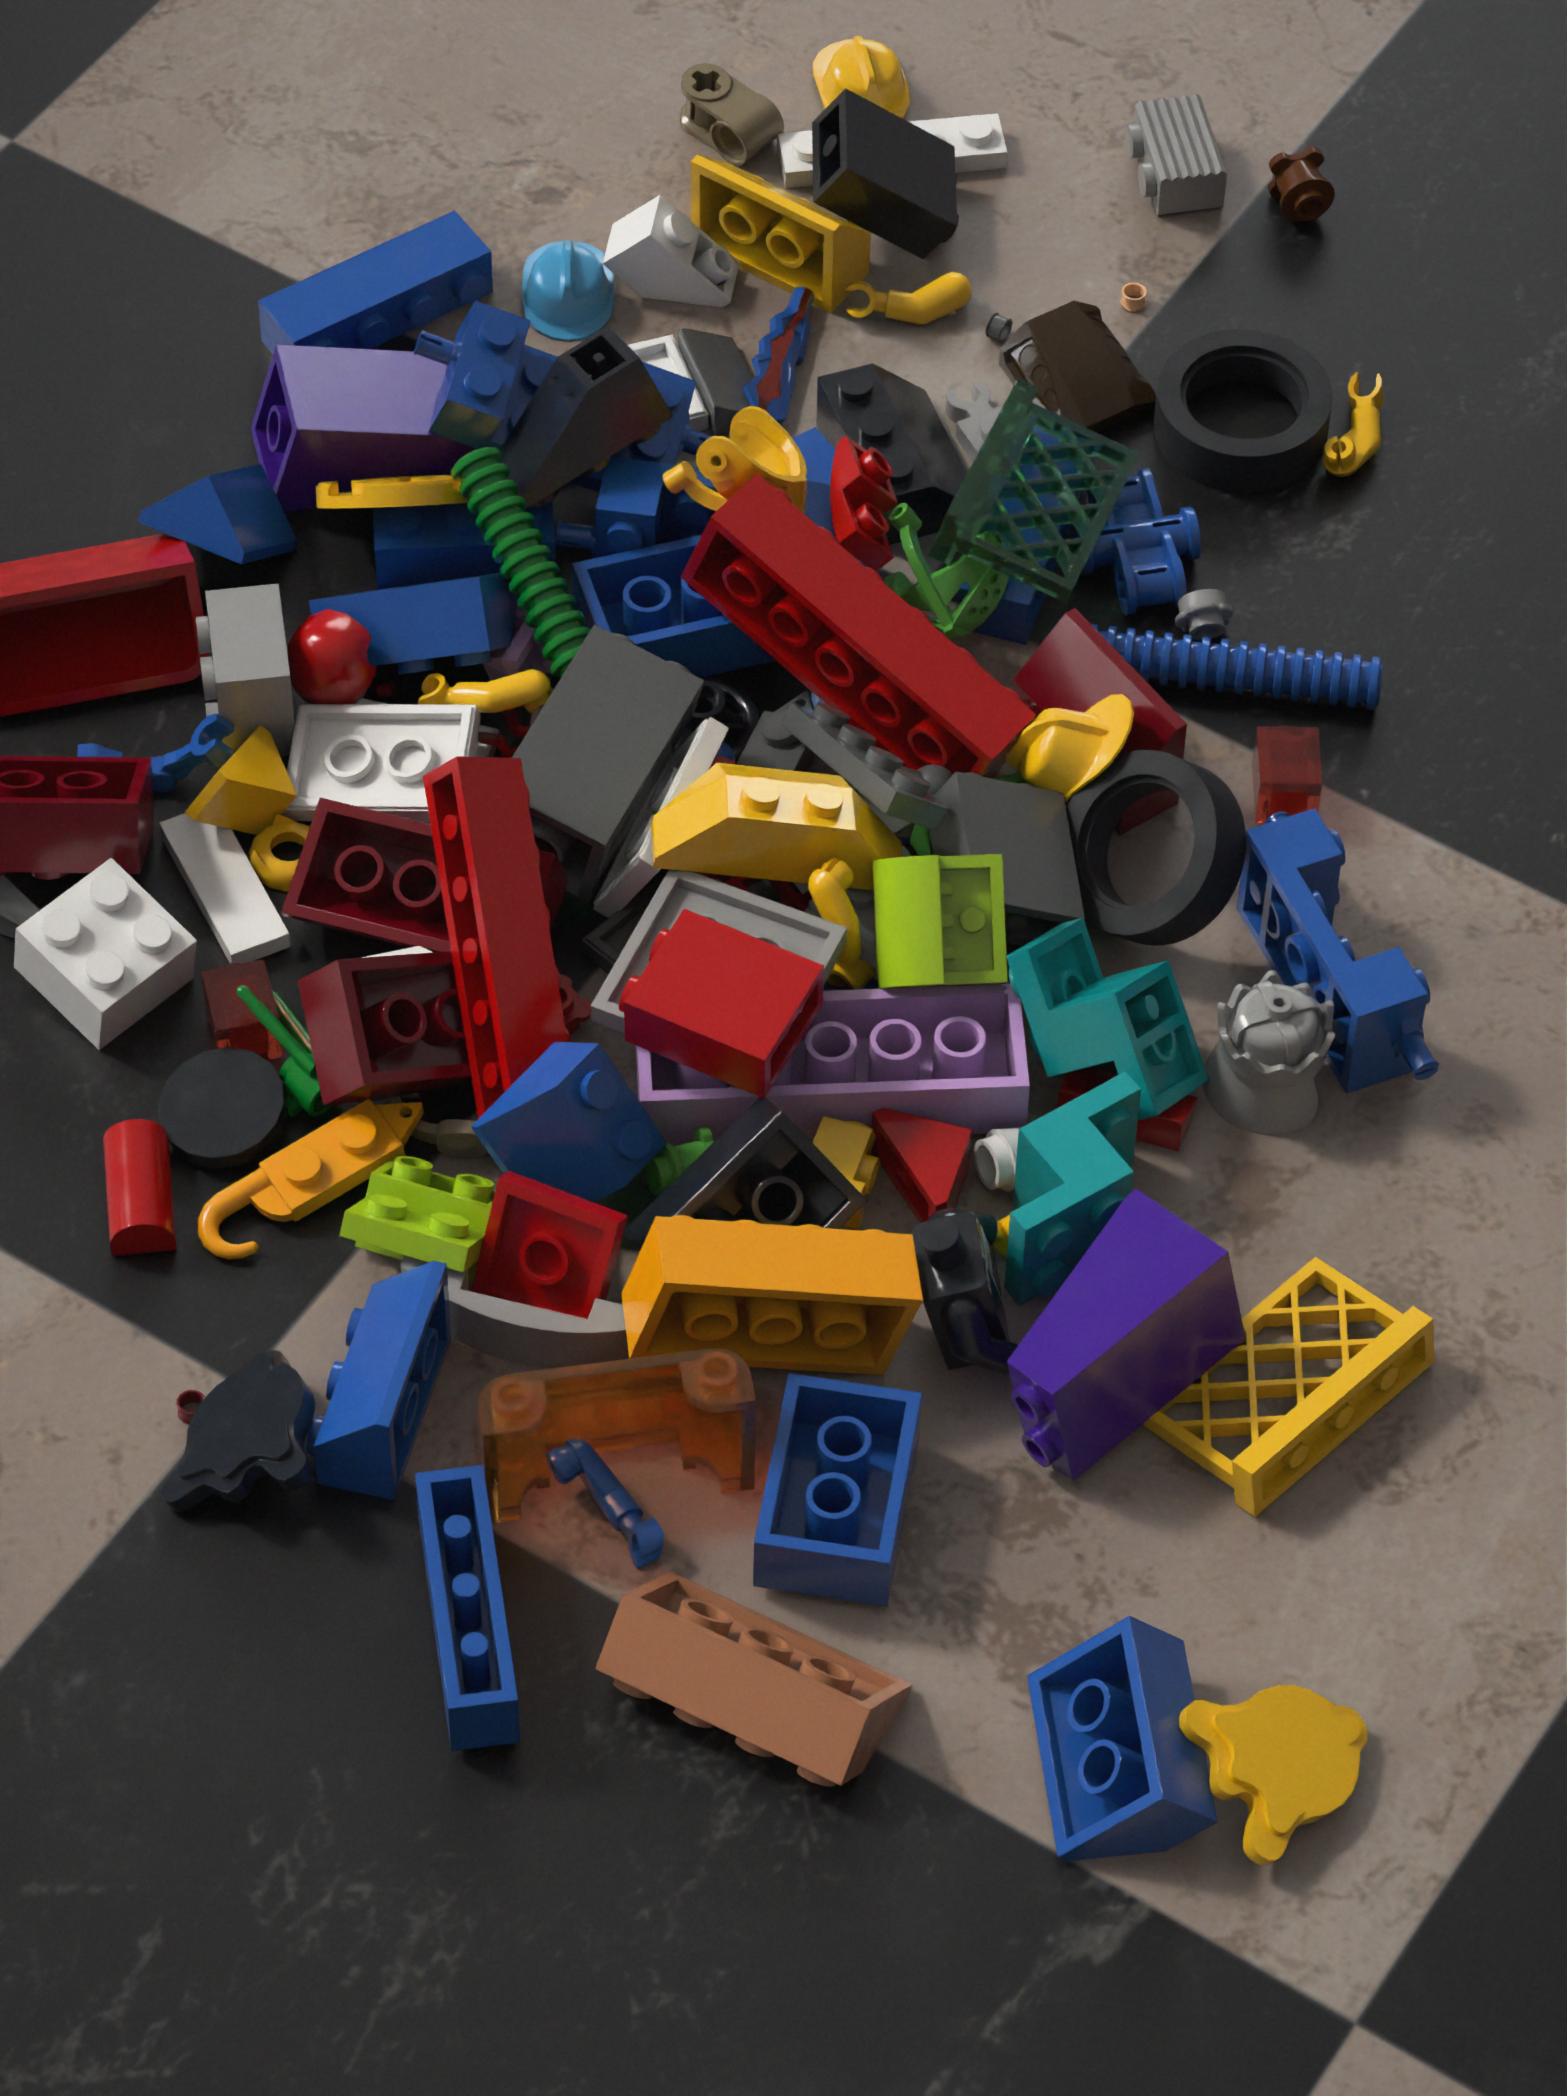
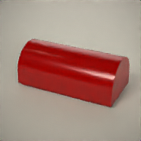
M131 1119L119 1122L111 1126L103 1136L111 1256L177 1250L167 1131L160 1124L145 1119Z

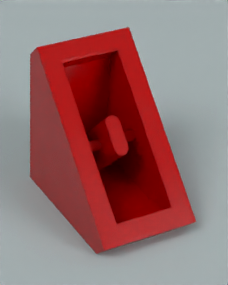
M887 1108L872 1112V1129L876 1136L872 1153L875 1157L880 1158L881 1167L918 1222H926L932 1214L942 1209H955L970 1167L972 1129Z

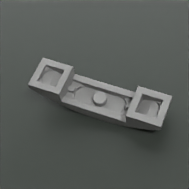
M404 1255L401 1261V1273L429 1262ZM447 1268L451 1338L464 1345L512 1362L560 1370H609L652 1362L629 1359L623 1304L595 1298L588 1319L471 1292L469 1291L468 1269L465 1272H459Z

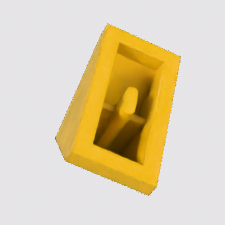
M260 725L217 771L184 813L197 822L258 835L264 828L271 826L275 816L282 814L297 796L271 733Z

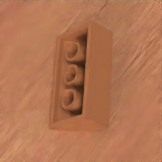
M673 1572L664 1574L622 1595L595 1667L596 1670L615 1678L613 1684L620 1691L641 1699H650L653 1696L674 1706V1714L679 1719L702 1728H711L714 1725L735 1735V1743L745 1751L762 1757H773L775 1754L798 1765L796 1771L803 1778L829 1787L836 1784L841 1786L864 1771L908 1698L912 1688V1684Z

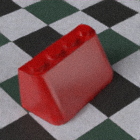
M163 533L0 563V717L184 683L198 677L202 673L200 657H209L210 653H199L196 617L204 616L195 561L185 541Z

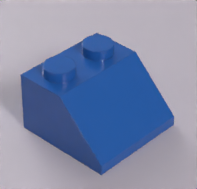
M554 1042L471 1126L503 1174L511 1171L591 1202H596L625 1187L667 1144L599 1043Z

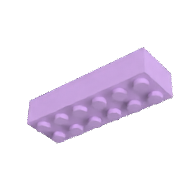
M1011 984L823 991L822 1007L765 1098L782 1110L810 1141L814 1140L823 1116L841 1121H857L872 1129V1112L882 1108L972 1129V1134H987L992 1129L1021 1128L1027 1125L1030 1091L1021 999L1015 995ZM635 1045L638 1101L666 1142L672 1146L694 1142V1129L707 1126L711 1130L713 1141H715L759 1098V1096Z

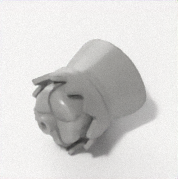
M1275 970L1267 971L1261 981L1253 985V987L1238 984L1234 988L1227 1004L1218 1003L1219 1041L1204 1065L1209 1081L1203 1084V1088L1213 1109L1234 1126L1258 1134H1287L1308 1126L1316 1116L1318 1108V1095L1314 1077L1324 1064L1328 1049L1335 1036L1332 1030L1333 1001L1329 1000L1322 1004L1318 1003L1308 983H1300L1292 987L1286 986Z

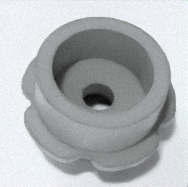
M1217 589L1196 590L1179 599V614L1175 618V624L1178 628H1182L1183 632H1189L1192 635V639L1202 640L1203 637L1213 639L1224 633L1225 626L1231 622L1234 610L1232 606L1226 604L1225 594Z

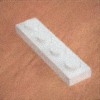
M998 113L909 121L954 146L955 173L1005 169L1007 167V148ZM812 131L778 134L777 151L785 189L813 187Z

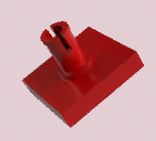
M507 1171L498 1178L471 1292L588 1319L595 1298L607 1300L628 1215L517 1173Z

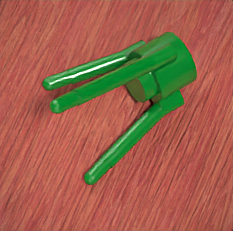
M240 985L236 990L237 995L291 1055L279 1072V1077L284 1082L283 1085L287 1093L288 1115L293 1118L304 1109L309 1115L315 1117L328 1111L334 1104L323 1105L309 1033L278 992H271L268 999L289 1031L247 986Z

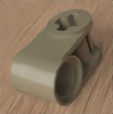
M702 63L688 68L682 75L681 89L686 97V103L680 112L682 129L687 134L696 137L718 152L727 162L741 166L775 140L778 134L783 133V118L775 104L767 97L754 92L729 75L724 68L715 64Z

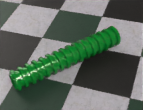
M496 447L476 449L456 462L451 470V476L454 481L462 482L459 486V491L462 497L470 498L467 507L470 513L478 514L475 519L478 529L487 531L484 534L486 545L495 547L492 551L494 561L503 563L500 573L503 578L511 579L508 585L512 595L519 596L517 600L519 610L528 612L525 617L527 626L536 628L533 634L535 642L544 645L542 655L545 660L553 662L550 666L552 675L561 678L591 629L582 626L585 622V617L581 611L574 610L577 605L574 595L565 593L568 590V583L564 578L557 577L560 573V568L556 562L549 561L552 553L549 546L541 545L543 541L541 530L532 528L535 524V519L531 513L524 512L527 508V503L524 497L516 496L519 491L516 481L508 480L510 469L506 464L500 463L502 460L500 450Z

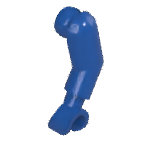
M572 1438L566 1440L565 1445L556 1447L546 1454L548 1465L556 1480L562 1485L568 1484L577 1476H580L589 1493L616 1531H623L627 1535L629 1552L636 1568H640L660 1557L664 1538L661 1526L653 1517L645 1521L642 1520V1509L589 1442L583 1439Z

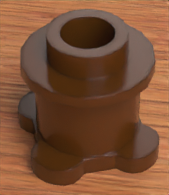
M1309 147L1301 153L1291 155L1279 153L1269 162V168L1273 173V177L1267 186L1271 197L1280 199L1282 213L1288 219L1296 222L1311 221L1319 218L1329 209L1334 201V187L1327 178L1322 177L1319 166L1324 162V156L1317 147Z

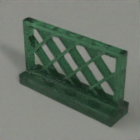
M1018 378L954 497L928 556L950 566L956 553L959 552L1067 603L1140 453L1033 403L1039 387ZM1034 427L1057 437L1061 444L1044 446L1035 433ZM1099 457L1120 468L1097 471L1090 458ZM1071 460L1079 474L1062 476L1054 462ZM1036 464L1044 478L1026 480L1018 466ZM1089 489L1098 503L1080 505L1072 491ZM1054 493L1063 508L1045 510L1036 495ZM1019 498L1027 512L1009 514L1001 500ZM1072 523L1081 538L1063 540L1055 525ZM1037 528L1045 542L1027 544L1019 530ZM1001 532L1009 546L998 547L979 538L978 535ZM1055 558L1065 573V578L1042 568L1037 560Z

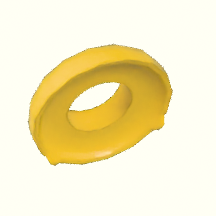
M277 814L273 819L272 825L264 828L254 838L249 851V862L261 883L271 889L285 892L289 890L299 859L283 861L276 858L271 851L279 843L287 841L296 842L304 846L310 828L308 825Z

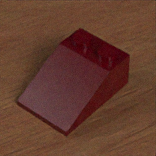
M451 951L338 959L298 980L323 1105L364 1102L369 1098L371 1101L472 1083Z

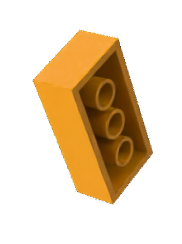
M685 1215L672 1217L655 1216L621 1293L628 1353L631 1360L885 1375L923 1301L913 1234L886 1233L879 1229L863 1231L830 1229L812 1224L788 1226L760 1224L752 1220H739L735 1222L703 1220Z

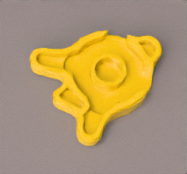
M1295 1685L1270 1687L1259 1691L1249 1700L1235 1705H1219L1205 1700H1194L1180 1712L1179 1727L1185 1737L1201 1747L1209 1755V1784L1212 1794L1221 1800L1240 1798L1246 1803L1249 1813L1243 1836V1850L1250 1860L1262 1866L1272 1864L1283 1855L1290 1836L1297 1826L1314 1823L1345 1803L1356 1785L1359 1775L1360 1752L1368 1740L1367 1726L1354 1709L1335 1705L1312 1690Z

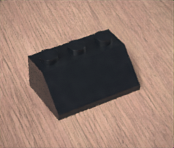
M873 363L818 377L816 417L818 430L835 449L837 442L847 435L867 450L873 447L885 457L893 471V476L889 479L898 502L894 507L901 503H907L920 518L922 525L917 531L918 538L987 520V517H985V507L926 390ZM894 507L883 515L889 525V531L886 532L889 545L901 542L900 532L888 519L889 513Z
M759 1097L624 1230L623 1235L640 1251L655 1216L672 1217L676 1215H685L703 1220L731 1222L752 1220L760 1224L788 1226L812 1224L822 1228L840 1229L868 1200L782 1110L767 1098Z

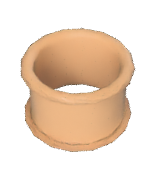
M1139 283L1124 285L1121 291L1123 295L1120 301L1121 306L1129 312H1138L1144 309L1146 306L1145 297L1147 296L1146 288ZM1129 296H1136L1139 298L1134 299L1130 298Z

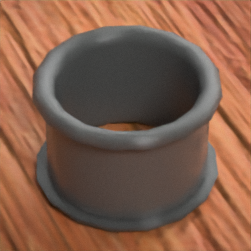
M996 312L987 323L986 336H991L1002 343L1010 334L1013 324L1012 319L1000 316Z

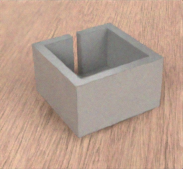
M279 584L205 591L208 616L196 617L199 653H212V656L200 657L205 700L217 699V702L205 703L206 717L217 713L235 725L234 732L221 740L233 749V754L262 725L271 733L280 757L290 756L295 725Z

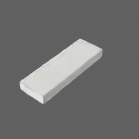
M185 813L159 822L160 836L232 968L290 947L289 932L232 829L194 821Z

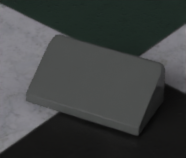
M678 329V348L692 379L697 381L695 386L708 412V423L714 436L728 434L733 417L741 409L751 406L742 388L752 378L732 337L694 329ZM758 393V407L765 410L764 403Z

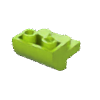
M1002 854L909 856L878 859L872 862L878 989L1002 984L1008 982Z
M398 1156L395 1160H389L371 1172L366 1197L344 1212L339 1236L356 1241L355 1247L402 1260L405 1255L425 1262L439 1261L447 1263V1268L459 1272H465L468 1269V1280L473 1281L495 1194L494 1183L487 1178L472 1174H458L456 1178L432 1172L433 1165L430 1162L410 1156Z

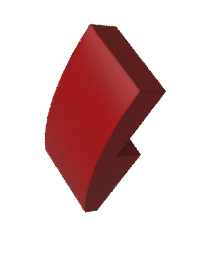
M846 435L837 442L831 472L830 503L833 528L839 544L850 554L877 572L894 558L886 536V532L889 531V525L883 516L898 503L889 479L893 476V471L888 461L878 450L873 447L866 450Z

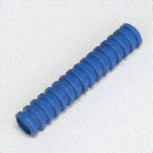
M1091 623L1147 683H1149V679H1158L1159 686H1167L1168 681L1178 682L1177 687L1183 689L1186 688L1187 683L1196 684V689L1204 691L1206 685L1215 686V692L1223 693L1224 687L1234 688L1235 695H1242L1243 690H1252L1253 697H1261L1262 692L1272 693V699L1277 700L1280 699L1281 694L1291 695L1290 700L1298 702L1300 696L1309 697V703L1317 704L1319 698L1328 699L1329 706H1336L1337 701H1346L1348 708H1355L1356 703L1366 704V710L1374 711L1375 705L1379 704L1383 674V663H1381L1380 657L1373 656L1371 662L1362 661V655L1354 654L1352 660L1343 659L1342 652H1335L1334 657H1324L1323 650H1316L1315 655L1305 654V648L1299 647L1296 649V653L1286 652V646L1278 645L1277 651L1267 650L1268 646L1264 643H1259L1258 649L1248 648L1249 643L1247 641H1240L1238 647L1230 646L1229 639H1222L1221 644H1212L1210 637H1203L1202 642L1192 641V635L1187 634L1183 636V640L1173 639V633L1169 632L1164 634V638L1155 637V632L1152 630H1147L1145 636L1136 635L1135 628H1128L1126 633H1117L1116 626H1109L1108 631L1098 630V624Z

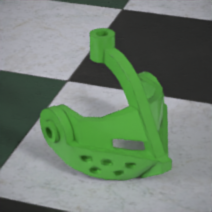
M907 503L897 505L889 513L888 519L900 532L905 555L918 582L912 586L906 575L898 571L885 577V584L910 606L916 607L919 610L935 612L938 618L927 617L932 625L950 641L963 639L971 635L972 631L983 624L995 610L1004 595L1009 580L1008 552L1002 536L991 523L987 521L981 523L970 531L968 550L957 562L932 573L923 556L917 536V531L920 529L922 521ZM967 583L970 587L969 591L956 609L951 611L948 606L949 602L961 586Z

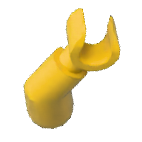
M959 272L946 273L912 293L889 289V293L878 292L869 283L860 280L852 281L845 287L846 291L863 290L870 298V302L866 307H847L846 311L851 316L861 318L867 316L872 311L885 313L886 318L917 325L928 324L963 307L972 296L970 281Z
M1358 372L1350 378L1348 395L1353 409L1351 411V430L1339 440H1337V436L1330 438L1323 449V464L1326 470L1333 476H1350L1373 456L1381 446L1379 409L1384 403V393L1380 374H1377L1376 387L1373 392L1363 397L1358 396L1360 386Z
M535 669L522 671L489 682H458L454 687L449 686L442 674L434 673L425 677L421 687L424 695L419 698L418 705H477L480 713H497L524 705L528 712L536 715L542 710L553 692V688L550 686L548 677L543 672Z
M832 857L826 860L820 869L814 870L808 881V890L821 918L847 927V943L826 981L835 987H843L847 983L850 990L862 989L875 976V971L868 963L859 959L862 954L860 923L852 903L845 892L852 885L854 874L844 861L838 862L837 858Z

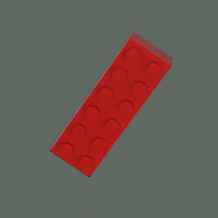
M757 473L711 516L681 575L685 582L822 701L848 714L851 717L850 725L873 735L877 739L875 747L896 755L904 761L902 766L917 771L923 766L935 764L947 768L952 774L956 771L962 773L971 772L993 779L1006 762L1007 749L1022 731L1031 724L1036 716L1015 691L1002 686L978 665V662L970 652L964 648L957 647L932 625L925 613L905 602L885 584L883 578L875 570L861 564L839 544L836 537L829 530L816 525L793 505L791 499L784 491L771 486Z

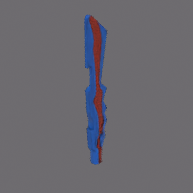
M796 287L785 310L774 315L770 320V333L759 341V354L752 359L756 376L742 388L751 406L766 410L779 424L786 420L795 386V365L799 367L804 361L811 328L809 312L814 301V294L806 287Z

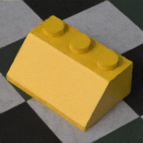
M696 155L691 160V221L718 245L728 250L731 256L740 263L739 268L791 294L796 287H805L801 299L805 300L813 292L814 301L812 304L829 313H832L852 292L845 290L849 283L857 280L862 281L869 274L871 232L730 163L701 155Z

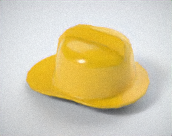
M861 35L855 36L850 40L830 44L821 50L813 61V77L825 109L846 88L902 119L904 118L910 106L909 87L900 61L895 53L883 43L871 39H863Z
M1115 694L1099 701L1086 712L1061 708L1045 709L1034 719L1032 724L1022 731L1007 749L1006 761L1011 767L1019 771V775L1027 784H1031L1036 788L1061 792L1064 795L1065 803H1067L1076 792L1098 777L1111 765L1123 748L1133 722L1134 711L1132 701L1123 694Z

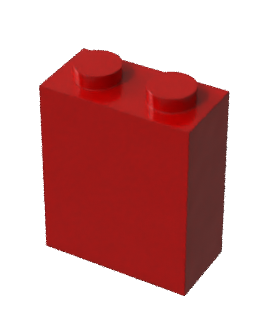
M683 909L671 930L663 928L657 935L650 951L649 964L640 977L633 975L623 989L619 1001V1010L624 1012L625 1041L765 1099L823 1005L824 965Z

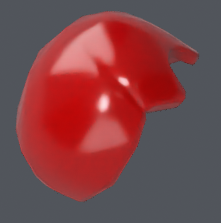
M329 609L310 615L297 628L287 646L291 685L302 700L309 704H356L366 694L367 688L370 687L377 669L376 666L370 665L367 657V650L371 641V635L368 630L349 614Z

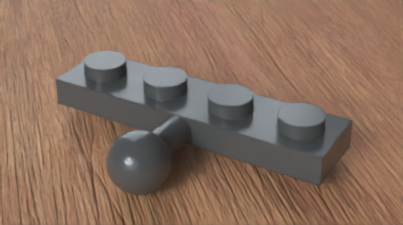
M791 702L781 724L886 815L935 831L938 830L947 808L934 798L933 795L953 775L947 768L931 764L923 766L916 771L902 766L904 763L902 759L886 750L874 747L877 739L873 735L848 725L851 717L845 712L821 702L817 703L814 710Z

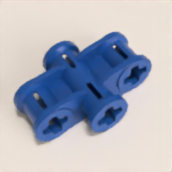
M1148 467L1138 469L1136 475L1106 480H1103L1100 475L1088 477V503L1094 526L1088 527L1085 522L1075 523L1072 534L1075 561L1081 576L1093 574L1094 568L1110 566L1120 608L1125 616L1134 615L1137 608L1170 603L1174 609L1178 608L1179 599L1187 594L1185 573L1179 556L1185 555L1188 560H1196L1200 557L1201 553L1200 530L1194 509L1191 506L1182 507L1179 514L1163 516L1153 475Z

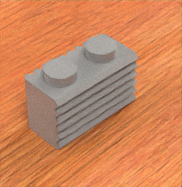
M1195 93L1189 98L1184 94L1180 99L1173 96L1166 100L1162 97L1157 102L1151 99L1147 103L1140 100L1135 104L1134 124L1126 125L1125 129L1126 147L1129 157L1131 159L1138 158V161H1140L1138 166L1140 192L1143 198L1151 197V200L1153 199L1156 215L1223 207L1227 173L1201 96Z

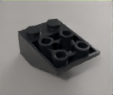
M608 325L557 357L500 448L502 454L500 463L506 464L510 469L508 480L516 481L519 491L516 496L524 497L527 508H538L552 501L558 495L560 487L579 475L583 477L589 476L603 469L610 462V456L627 445L641 444L653 438L661 430V424L671 419L673 415L640 357Z

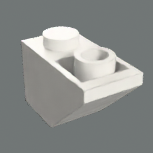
M661 195L613 223L603 260L604 266L643 298L721 308L731 302L740 264L731 256L728 250L718 245L697 227L686 214L677 210Z

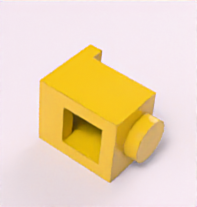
M823 1116L812 1143L864 1197L865 1194L870 1195L872 1193L880 1167V1158L872 1156V1147L876 1140L873 1129L857 1121H841ZM864 1205L843 1226L860 1230L864 1221Z

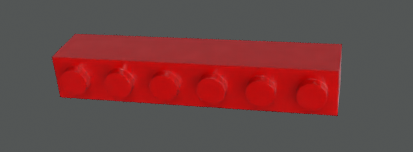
M456 756L424 775L423 781L479 1119L554 1042H571L564 1022L559 992L560 974L554 961L549 931L550 914L544 901L539 871L540 853L534 841L529 811L530 793L524 781L521 758Z

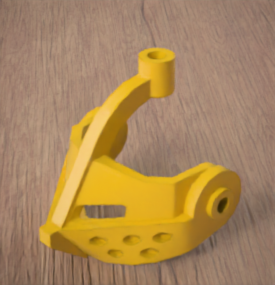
M749 406L743 408L733 417L730 424V439L725 436H713L706 439L697 450V467L702 475L712 482L718 492L706 487L698 480L693 467L686 461H682L662 475L664 484L671 493L677 494L684 489L694 501L706 508L717 511L757 473L771 486L784 491L791 499L793 505L805 514L807 493V467L805 459L789 433L766 410L760 407Z

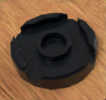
M233 1047L207 1050L183 1062L166 1080L158 1100L159 1123L167 1131L170 1145L179 1151L181 1157L191 1164L212 1169L242 1166L255 1159V1152L261 1150L267 1143L270 1147L280 1137L288 1116L287 1093L273 1065L253 1051Z

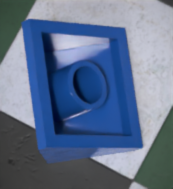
M262 464L208 475L143 509L138 519V523L239 564L292 552L297 542L296 536Z

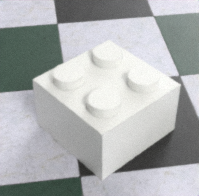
M110 858L16 928L14 968L100 1050L193 979L197 940L123 868Z

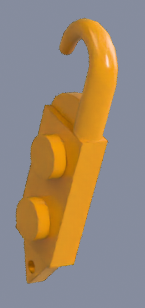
M369 1098L259 1163V1169L216 1193L204 1204L198 1217V1236L203 1246L214 1256L227 1260L243 1259L258 1251V1244L255 1241L231 1244L224 1241L220 1236L219 1226L228 1216L252 1203L261 1214L271 1220L280 1222L294 1220V1222H297L370 1179L371 1172L389 1160H395L398 1156H406L404 1146L424 1114L422 1103L409 1102L374 1105ZM405 1115H411V1116L408 1117V1118H404V1117H403V1116H405Z

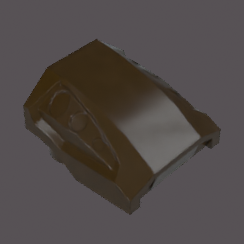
M1074 300L1030 319L1000 348L999 366L1015 387V392L1021 399L1029 418L1035 423L1091 436L1144 411L1148 415L1155 412L1156 394L1151 384L1136 369L1122 345L1102 321L1100 309L1095 305Z

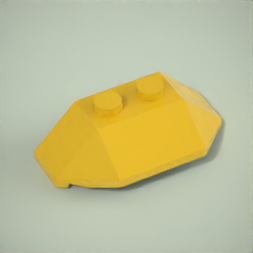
M716 763L656 813L651 823L653 868L808 884L812 872L820 869L826 860L834 857L837 858L838 862L844 861L854 874L853 883L849 888L874 890L872 862L878 859L903 857L902 842L843 777L839 775Z

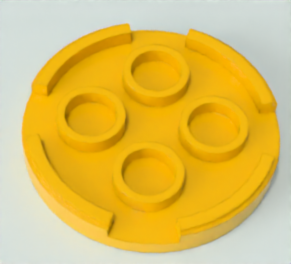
M451 475L401 476L352 480V491L339 492L338 481L321 482L316 486L317 508L405 507L468 503L470 498L462 497L459 491L461 483L454 481Z

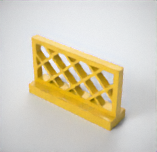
M1314 1257L1242 1318L1245 1340L1142 1425L1234 1488L1235 1504L1256 1517L1435 1362L1433 1318L1414 1306L1402 1314L1322 1260ZM1319 1284L1338 1297V1305L1299 1307L1298 1299L1314 1285ZM1375 1321L1386 1328L1376 1338L1348 1340L1347 1323ZM1339 1323L1340 1340L1301 1342L1300 1325ZM1293 1326L1294 1343L1254 1345V1336L1265 1327ZM1342 1358V1367L1330 1377L1303 1378L1302 1361ZM1295 1361L1296 1378L1256 1381L1255 1363ZM1248 1364L1249 1381L1209 1383V1374L1219 1365ZM1297 1397V1405L1286 1415L1258 1417L1257 1399ZM1250 1400V1417L1211 1419L1210 1417L1211 1401ZM1202 1402L1203 1420L1174 1421L1163 1414L1174 1403ZM1251 1436L1252 1444L1232 1461L1212 1447L1211 1438Z

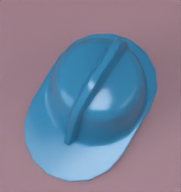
M565 240L542 246L526 259L523 268L522 306L525 318L531 320L530 325L535 331L550 339L568 342L586 339L600 331L611 318L614 306V273L603 265L605 253L601 249L587 243Z

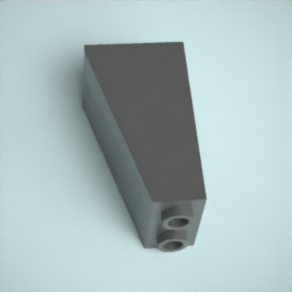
M595 624L512 757L521 758L524 781L530 793L529 811L535 844L541 851L554 853L566 872L569 881L564 897L586 908L593 899L695 712L704 683L703 679L691 674L683 665L674 661H665L638 647L628 637L618 633H610Z

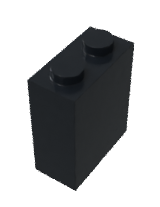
M845 88L812 122L813 203L924 259L940 243L947 242L958 226L955 148L948 142Z

